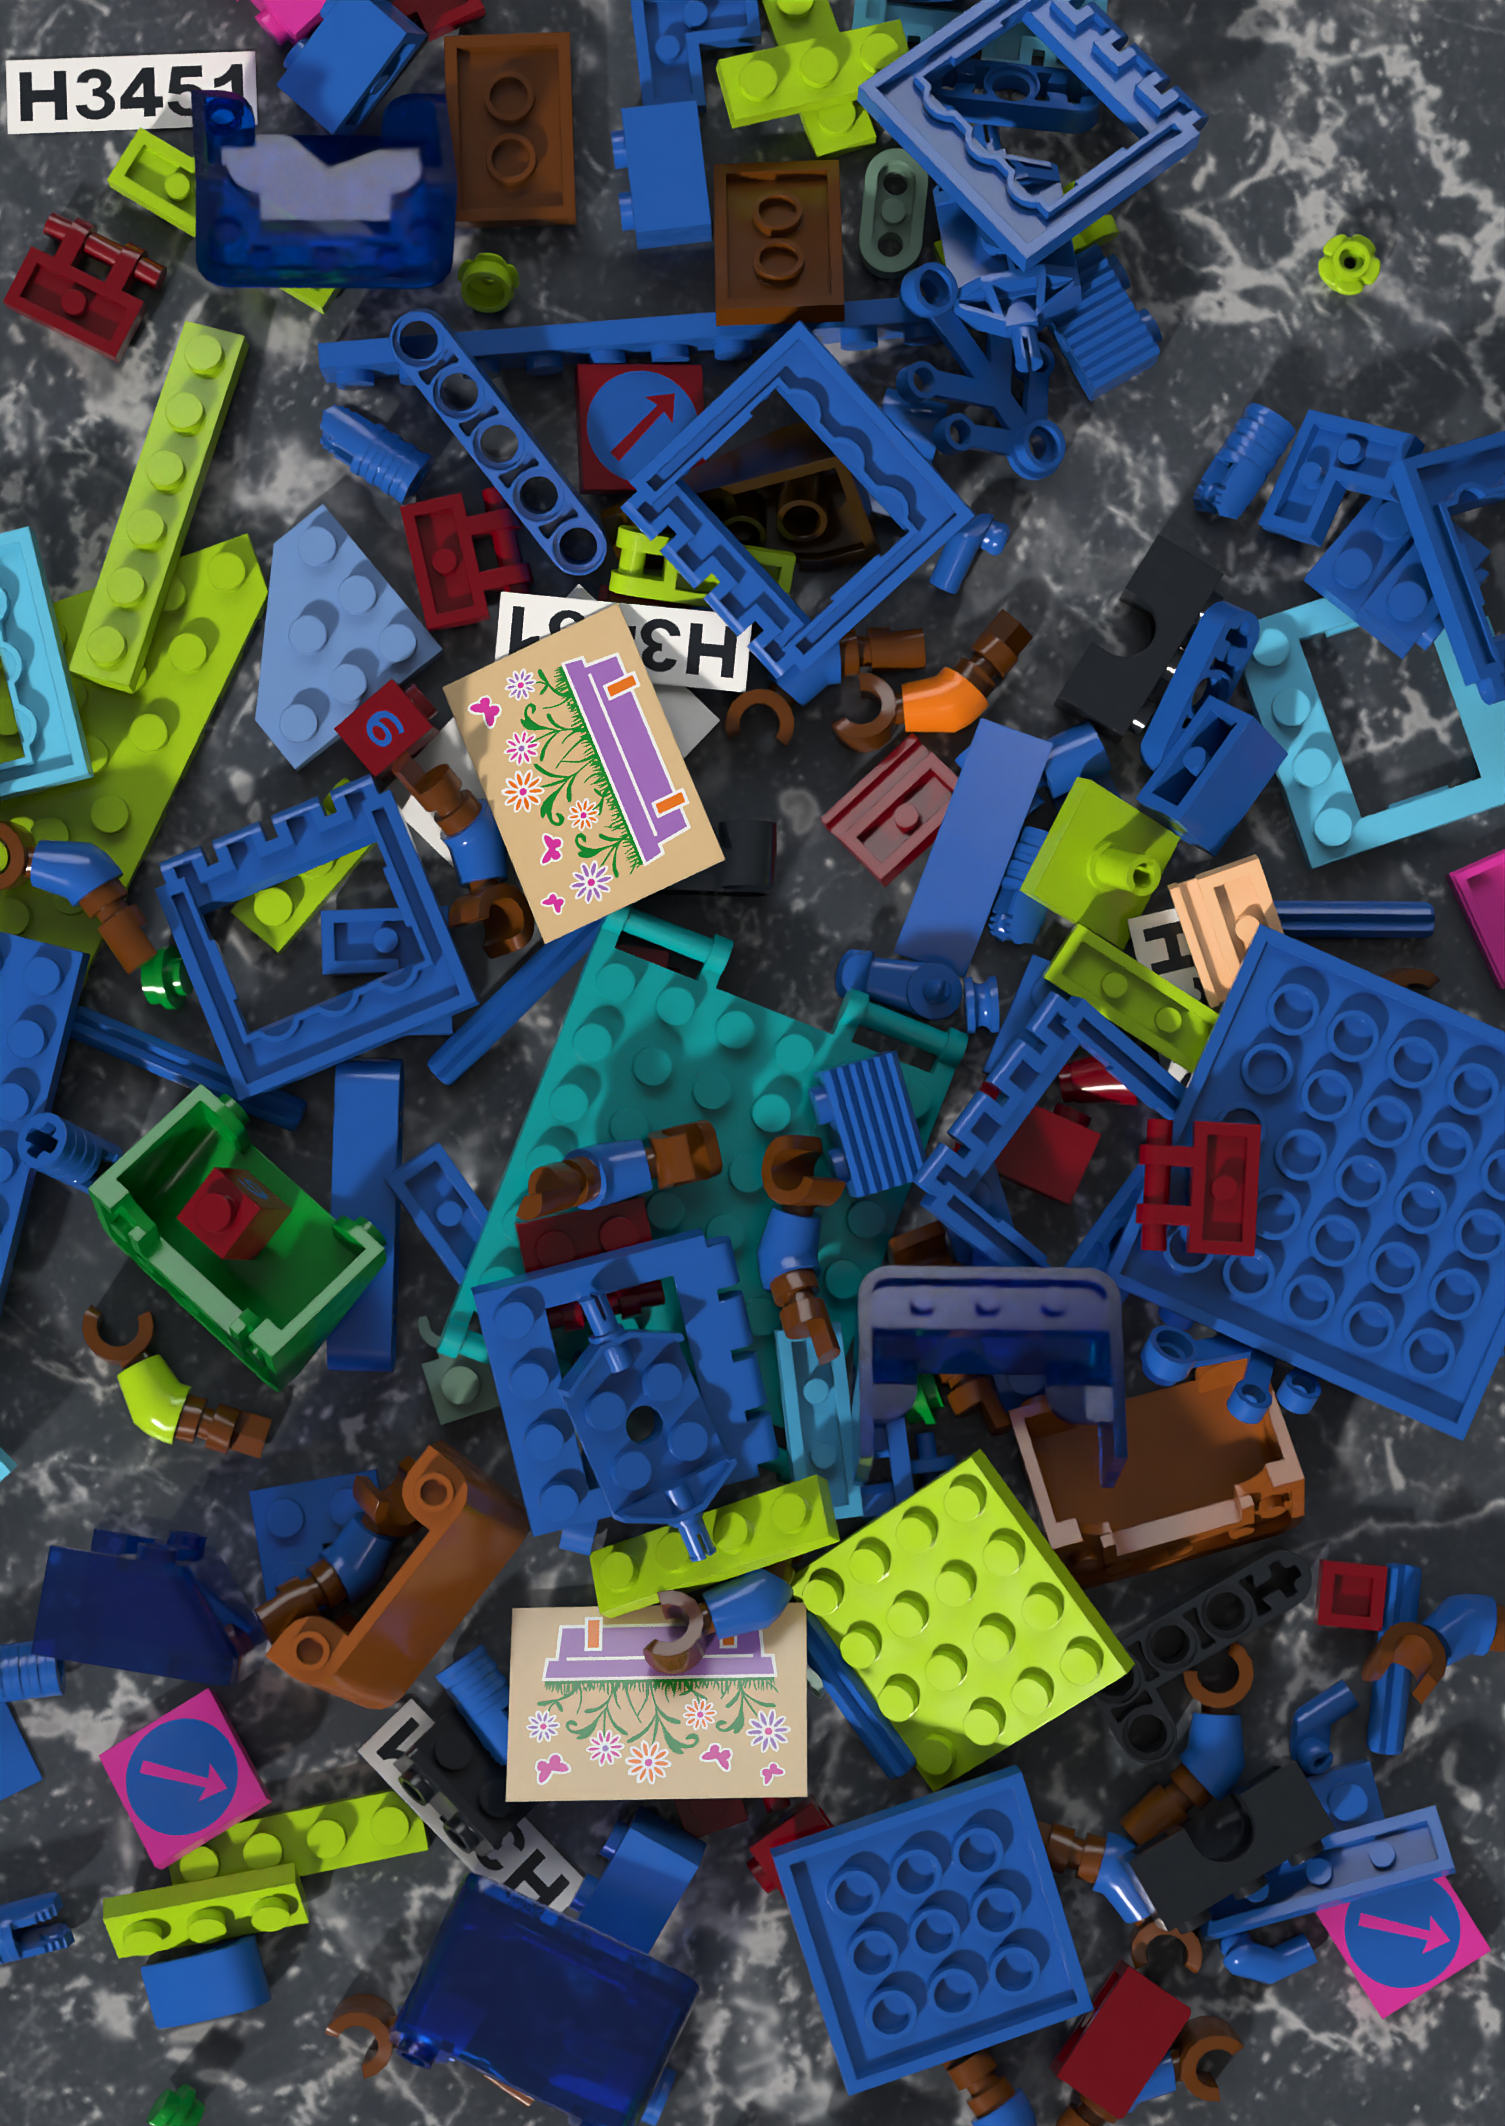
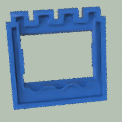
M981 0L858 86L857 101L1024 273L1195 150L1200 137L1199 131L1209 120V116L1178 85L1161 94L1169 85L1171 78L1136 43L1131 44L1119 53L1129 37L1095 2H1089L1080 8L1085 0ZM1021 21L1140 139L1127 150L1124 147L1120 148L1077 179L1073 189L1050 205L1041 196L1032 197L1015 179L1016 171L998 153H989L974 138V128L956 110L948 111L931 94V84Z
M799 320L629 481L637 492L620 507L650 541L655 539L668 526L677 534L660 552L694 589L711 574L720 581L703 599L737 637L755 621L762 627L764 631L747 648L776 679L781 677L794 664L804 673L976 515L802 320ZM775 390L780 393L906 533L883 556L878 553L831 597L833 602L822 612L818 613L813 621L810 620L682 479L702 458L705 461L710 458L754 416L751 412L769 398Z
M1505 431L1402 459L1388 467L1464 684L1469 686L1476 683L1481 699L1488 705L1505 700V634L1496 637L1492 636L1482 607L1485 604L1466 547L1464 543L1460 544L1450 516L1505 500Z
M371 773L330 790V795L337 812L329 816L320 797L316 796L271 815L272 823L278 837L272 840L268 839L260 820L212 840L219 860L215 864L210 865L201 845L159 862L166 884L156 888L155 892L238 1100L242 1103L251 1101L480 1004L396 796L391 790L380 793ZM377 842L387 867L383 868V871L405 925L408 929L412 927L424 959L250 1032L238 1000H240L219 945L212 938L204 915Z
M1050 991L1024 1026V1030L1037 1041V1044L1032 1048L1018 1038L1013 1041L985 1079L999 1093L998 1097L993 1100L987 1094L977 1090L947 1131V1134L961 1145L957 1153L946 1145L938 1143L912 1181L926 1192V1195L919 1203L1082 1339L1095 1343L1130 1294L1101 1281L1144 1184L1145 1165H1139L1138 1163L1060 1272L1056 1271L1046 1262L1048 1257L1003 1219L996 1218L995 1220L972 1201L969 1196L1079 1045L1106 1067L1105 1070L1149 1108L1155 1109L1165 1119L1172 1120L1186 1087L1084 998L1071 996L1066 1001L1060 995Z
M697 1228L471 1287L533 1537L612 1516L597 1479L591 1481L586 1479L575 1429L557 1389L562 1381V1376L545 1310L554 1306L579 1301L584 1296L590 1297L589 1293L604 1289L607 1294L673 1276L701 1397L725 1453L736 1457L738 1462L722 1486L760 1477L757 1464L772 1461L780 1456L770 1412L760 1410L745 1414L746 1410L757 1408L767 1403L757 1352L743 1351L731 1354V1350L749 1346L754 1342L743 1292L733 1290L720 1294L717 1293L719 1289L730 1287L740 1282L729 1236L705 1239L702 1230Z

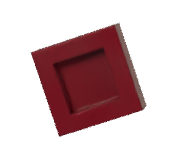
M1320 1558L1314 1623L1325 1626L1382 1631L1388 1567L1380 1564Z

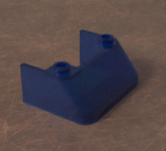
M882 1266L872 1270L864 1277L856 1300L851 1389L853 1486H866L874 1458L873 1423L894 1422L908 1414L914 1405L917 1395V1374L1044 1375L1046 1402L1056 1417L1074 1425H1098L1100 1488H1114L1128 1459L1121 1295L1116 1283L1110 1276L1093 1268Z
M96 1528L94 1529L90 1551L50 1545L31 1654L199 1683L234 1686L238 1685L264 1664L268 1638L218 1550L206 1547V1535L169 1530L168 1539L164 1540Z

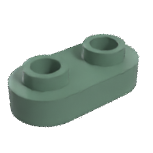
M901 148L887 149L877 154L867 167L864 182L858 245L859 256L869 272L885 279L902 277L916 266L920 258L923 240L928 174ZM891 178H900L906 183L907 190L900 195H892L885 190L884 183ZM893 239L900 244L902 250L894 257H887L881 254L878 245L883 240Z

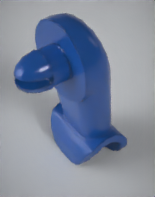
M856 949L847 950L838 962L834 981L837 995L844 999L847 991L852 987L869 994V1000L926 1020H940L950 1016L958 1008L962 999V984L959 976L950 967L941 963L874 957V951Z

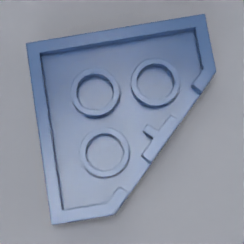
M324 504L304 518L273 545L255 721L295 770L299 772L341 738L334 728L388 681L393 679L404 687L444 654L441 646Z

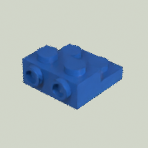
M1372 496L1307 573L1304 582L1403 660L1416 644L1426 651L1445 627L1401 503ZM1453 522L1460 544L1464 543L1480 587L1490 574L1481 565L1491 551Z

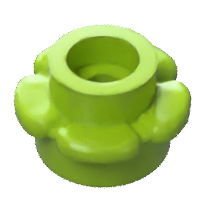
M1339 234L1329 239L1323 247L1324 256L1318 262V271L1323 282L1332 290L1343 295L1361 293L1364 286L1372 285L1380 274L1381 263L1378 258H1375V245L1367 237L1360 234H1355L1352 237ZM1347 258L1353 259L1355 267L1352 269L1346 268L1344 260Z
M479 253L474 260H464L459 266L457 273L458 281L462 282L461 296L465 303L474 310L484 313H493L505 308L514 297L513 290L518 288L520 282L516 268L512 264H507L501 256L494 253Z

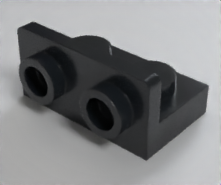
M451 1707L393 1765L402 1774L398 1781L404 1791L422 1806L430 1803L445 1819L446 1823L443 1825V1829L450 1840L465 1853L470 1854L474 1850L482 1858L494 1851L503 1842V1838L540 1801L506 1802L507 1765L500 1766L498 1762H495V1759L490 1756V1752L485 1749L474 1731L470 1730L466 1721Z

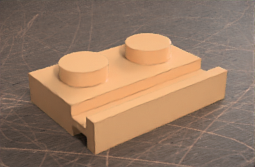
M1256 854L1195 875V878L1177 884L1175 882L1167 885L1210 1009L1224 1002L1256 927L1262 924L1284 934L1260 860Z

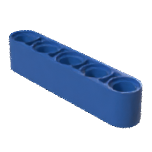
M426 308L413 309L403 314L394 323L389 335L390 349L395 359L555 565L563 572L574 576L587 575L595 571L604 561L608 545L607 533L601 521L445 319L437 312ZM423 321L434 328L438 344L433 354L419 357L411 354L406 349L403 343V332L409 323ZM453 373H463L470 376L478 387L476 402L467 408H458L447 402L443 395V383L447 376ZM493 425L509 427L518 439V449L514 455L506 459H497L490 456L483 447L482 442L485 430ZM537 476L548 478L557 489V501L547 509L538 510L530 507L522 497L521 488L526 480ZM581 527L589 530L594 535L597 541V549L592 556L583 560H576L564 553L561 547V537L572 528Z
M353 1057L336 1064L331 1216L337 1220L342 1215L353 1221L362 1216L370 1221L386 1239L387 1244L384 1248L387 1261L327 1338V1366L329 1371L393 1372L395 1368L401 1203L383 1178L402 1166L404 1118L403 1059Z

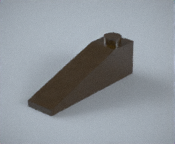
M805 421L779 428L691 469L687 475L682 477L741 544L793 552L796 556L795 563H799V571H822L872 558L878 553L881 555V546L869 492ZM628 499L601 511L600 517L618 562H620L622 549L616 546L618 528L620 525L636 526L620 508ZM669 526L662 531L664 533L676 534ZM647 553L644 569H662L664 556Z

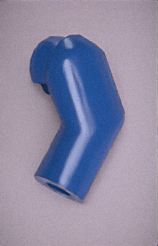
M978 514L945 543L929 582L944 591L957 594L974 556L980 548L986 550L991 555L1002 553L1011 534L1009 525L993 520L995 516L993 514Z

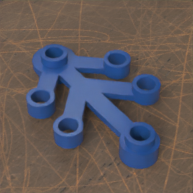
M929 262L909 271L904 276L899 291L900 302L903 308L915 317L929 321L966 376L939 371L926 361H918L902 368L898 372L896 377L898 394L904 401L911 404H918L933 397L987 408L991 410L1003 427L1002 429L975 425L967 415L955 413L940 419L934 425L932 437L936 448L948 456H953L969 449L1005 456L1011 468L1019 476L1027 480H1040L1053 474L1064 458L1066 443L1060 428L1052 421L1047 420L1049 376L1055 366V359L1051 349L1045 343L1038 341L1043 365L1037 371H1032L1029 363V350H1025L1028 372H1020L1015 366L1014 353L1012 355V339L987 333L985 356L952 309L956 302L958 288L951 271L946 266L937 262ZM920 287L925 291L926 300L921 294ZM1012 370L1015 376L1024 383L1022 408L1011 394ZM914 373L922 380V392L914 384ZM951 425L958 431L959 443H956L950 435ZM1029 442H1030V444L1032 445V447H1033V449H1034V455L1032 454V452H1031V450H1030Z
M1159 1306L1158 1314L1167 1325L1154 1328L1141 1350L1142 1371L1146 1377L1156 1384L1171 1386L1178 1381L1184 1380L1192 1368L1248 1358L1243 1378L1236 1384L1229 1396L1227 1408L1241 1422L1247 1424L1261 1422L1272 1403V1396L1268 1389L1276 1358L1225 1335L1194 1340L1183 1330L1190 1329L1195 1322ZM1294 1367L1292 1371L1286 1374L1276 1392L1279 1403L1290 1412L1296 1414L1309 1413L1322 1392L1321 1386L1317 1381L1318 1377Z

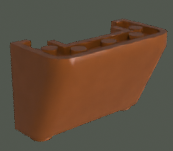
M1248 1358L1197 1367L1195 1370V1380L1078 1413L1073 1412L1069 1402L1056 1400V1397L1050 1394L1031 1397L1025 1400L1019 1408L1008 1411L1009 1419L1012 1423L1011 1429L1040 1532L1082 1590L1271 1538L1293 1529L1302 1522L1305 1505V1478L1271 1381L1268 1391L1272 1396V1403L1261 1422L1257 1424L1241 1422L1227 1408L1229 1396L1236 1384L1243 1378Z
M443 1439L427 1447L409 1470L402 1488V1498L406 1509L430 1531L361 1619L349 1610L334 1621H330L322 1616H306L295 1620L283 1631L265 1656L291 1677L367 1709L381 1710L394 1705L407 1692L523 1543L529 1528L525 1506L515 1495Z

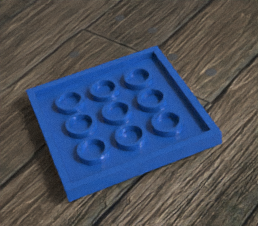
M1017 1764L770 1849L848 2096L1094 2010L1023 1774Z

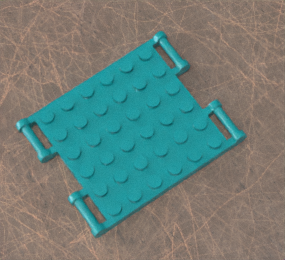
M632 904L602 918L444 1325L436 1352L453 1359L458 1354L490 1365L483 1335L468 1330L473 1311L477 1312L471 1287L524 1274L514 1223L525 1221L515 1215L524 1196L529 1195L528 1181L534 1169L547 1164L561 1162L569 1152L597 1143L641 1139L644 1148L649 1147L647 1135L650 1132L690 1122L707 1120L713 1125L716 1132L723 1163L721 1174L707 1180L660 1190L657 1179L651 1180L653 1189L636 1196L641 1195L644 1197L652 1240L697 1228L702 1230L705 1239L717 1236H729L731 1238L740 1282L733 1286L719 1289L717 1293L720 1294L733 1290L743 1292L754 1342L749 1346L731 1350V1354L743 1351L757 1352L767 1396L766 1404L746 1410L745 1414L760 1410L769 1411L773 1425L785 1429L773 1329L783 1328L779 1317L783 1307H778L774 1302L772 1293H768L762 1288L756 1254L772 1206L782 1205L769 1198L763 1187L761 1171L767 1147L775 1138L784 1135L819 1137L822 1142L823 1154L816 1162L814 1177L832 1178L827 1164L826 1151L834 1149L835 1146L832 1142L828 1123L818 1125L815 1119L808 1089L817 1086L814 1072L878 1054L876 1051L852 1042L857 1027L861 1025L935 1055L929 1072L900 1061L925 1150L955 1069L966 1050L969 1035L952 1027H949L945 1032L869 1001V994L852 987L847 991L841 1003L831 1032H825L717 989V983L733 948V940L716 933L711 939L631 907ZM621 931L702 962L695 980L616 949L615 945ZM912 1182L858 1198L848 1196L846 1188H844L842 1195L833 1205L827 1208L815 1207L814 1212L822 1217L818 1259L822 1271L821 1275L817 1278L821 1290L816 1297L822 1298L825 1301L831 1322L838 1321L841 1323L845 1357L887 1250L888 1240L892 1237ZM571 1207V1208H569V1209H566V1210H563V1211H559V1212H556V1213H553V1214L562 1213V1212L571 1211V1210H576V1209H580V1208H578V1207ZM674 1277L661 1278L665 1305L642 1309L641 1317L623 1321L620 1315H615L616 1320L619 1324L623 1325L624 1329L669 1330L682 1333L685 1340L678 1343L700 1392ZM584 1322V1329L564 1333L563 1327L551 1330L562 1380L570 1370L576 1350L584 1352L590 1344L588 1337L594 1333L589 1322ZM786 1445L785 1449L778 1447L780 1453L778 1458L757 1464V1466L776 1473L777 1481L790 1484L791 1476Z

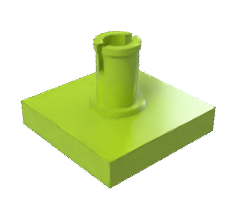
M1077 777L1019 891L1071 923L1076 924L1077 922L1111 945L1124 950L1131 937L1127 919L1142 915L1152 893L1159 885L1161 876L1181 837L1094 781Z

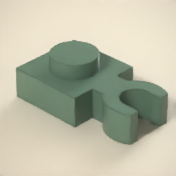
M428 1315L419 1317L418 1328L421 1337L427 1344L437 1349L440 1335L434 1332ZM438 1353L439 1359L421 1364L440 1425L500 1406L490 1365L458 1354L453 1359Z

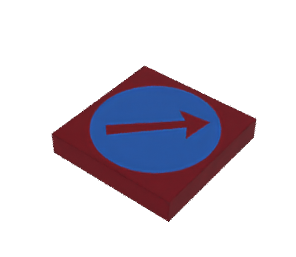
M577 364L574 369L580 494H635L637 492L629 481L704 411L702 365ZM702 458L693 468L706 463L707 460L705 461Z

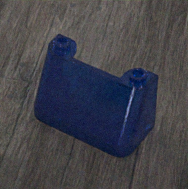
M191 90L195 253L198 271L205 280L216 286L229 288L423 289L443 282L450 274L454 255L458 182L446 94L412 93L401 95L392 100L383 112L381 136L255 134L253 108L244 97L235 92L225 90Z
M466 1873L463 1875L400 2009L390 2031L389 2042L398 2046L395 2052L401 2058L423 2069H431L434 2062L447 2064L450 2058L568 2115L567 2121L570 2126H639L690 2018L700 1993V1987L685 1973L493 1879L476 1873Z

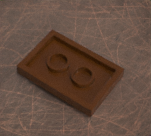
M570 32L444 36L449 221L451 229L577 225Z
M839 160L713 164L716 326L797 323L799 320H802L803 323L845 322Z

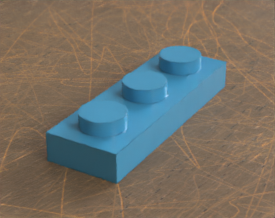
M832 1321L841 1349L840 1355L821 1366L819 1365L810 1337L794 1340L788 1339L783 1328L773 1329L791 1483L817 1474L828 1480L835 1519L864 1516L841 1323Z

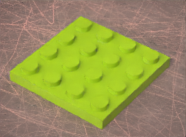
M981 1449L798 1569L790 1583L796 1601L804 1602L806 1611L809 1610L815 1614L839 1648L844 1661L853 1668L877 1702L882 1714L889 1719L913 1753L917 1761L915 1767L933 1792L1120 1679L1135 1665V1662Z

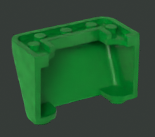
M200 1084L87 1189L100 1223L112 1241L263 1382L275 1391L281 1392L301 1373L386 1264L387 1258L384 1246L387 1242L381 1232L362 1216H359L355 1221L342 1215L337 1220L334 1219L251 1144L250 1136L244 1127L250 1122V1119L243 1108L229 1095L223 1093L217 1098L204 1085ZM214 1167L248 1170L292 1209L291 1213L255 1260L220 1258L176 1218Z

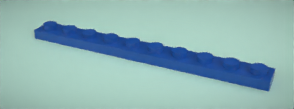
M900 297L844 302L845 322L804 323L822 344L840 343L841 349L846 351L872 349L879 345L878 340L903 338L904 344L909 346H925L941 341V338L927 319L915 317L903 308ZM716 312L455 333L489 378L494 379L501 375V369L525 368L526 373L529 375L544 376L562 372L564 370L563 365L626 364L628 359L651 358L652 364L679 365L690 360L689 355L714 353L715 359L722 361L742 360L753 355L752 350L771 348L796 323L716 326ZM437 334L403 336V343L411 354L425 357L434 353L438 344ZM389 338L318 343L321 373L326 383H336L338 389H368L374 386V379L399 378L401 384L416 386L395 359L390 349ZM462 373L464 379L473 380L470 376Z

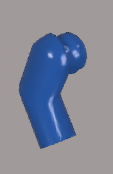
M1342 1679L1298 1707L1293 1714L1288 1749L1292 1760H1295L1299 1767L1308 1774L1319 1775L1330 1768L1334 1758L1332 1752L1329 1751L1331 1725L1359 1707V1703Z
M1248 1930L1222 1937L1219 1941V1950L1225 1956L1223 1964L1230 1973L1263 1985L1276 1983L1318 1963L1304 1933L1271 1948L1254 1943Z

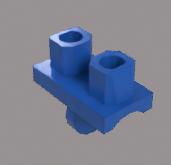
M901 1408L882 1411L883 1418L871 1419L853 1425L857 1461L888 1457L891 1482L860 1486L864 1515L861 1516L862 1521H872L914 1493L912 1474L920 1473L923 1487L940 1476L939 1471L948 1470L957 1464L956 1454L937 1455L934 1431L915 1434L918 1458L910 1459L904 1410H901Z

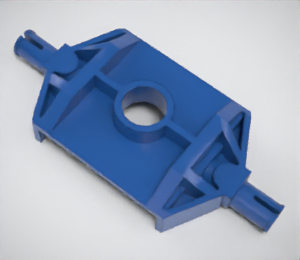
M976 124L973 127L974 138L989 153H998L1016 171L1015 179L1032 197L1041 196L1050 205L1063 196L1057 165L1048 161L1006 154V148L1002 149L999 126L987 125L989 143L985 140L983 124ZM937 184L933 189V196L946 267L955 277L958 288L956 302L953 305L954 313L966 328L1012 339L1016 360L1015 366L1018 371L1028 372L1025 350H1029L1032 371L1038 370L1043 365L1037 338L1038 332L1082 302L1081 285L1072 239L1024 273Z
M601 1289L589 1293L590 1297L584 1296L578 1302L582 1306L594 1334L588 1337L590 1344L560 1382L557 1389L613 1518L623 1523L669 1524V1526L678 1528L690 1555V1561L706 1559L705 1554L711 1556L717 1549L713 1545L702 1519L704 1515L703 1510L708 1507L738 1462L736 1457L725 1453L678 1342L685 1340L682 1333L669 1330L624 1329L623 1325L619 1324L607 1299L606 1291ZM646 1405L653 1413V1430L646 1439L638 1442L632 1441L626 1430L627 1418L635 1408Z

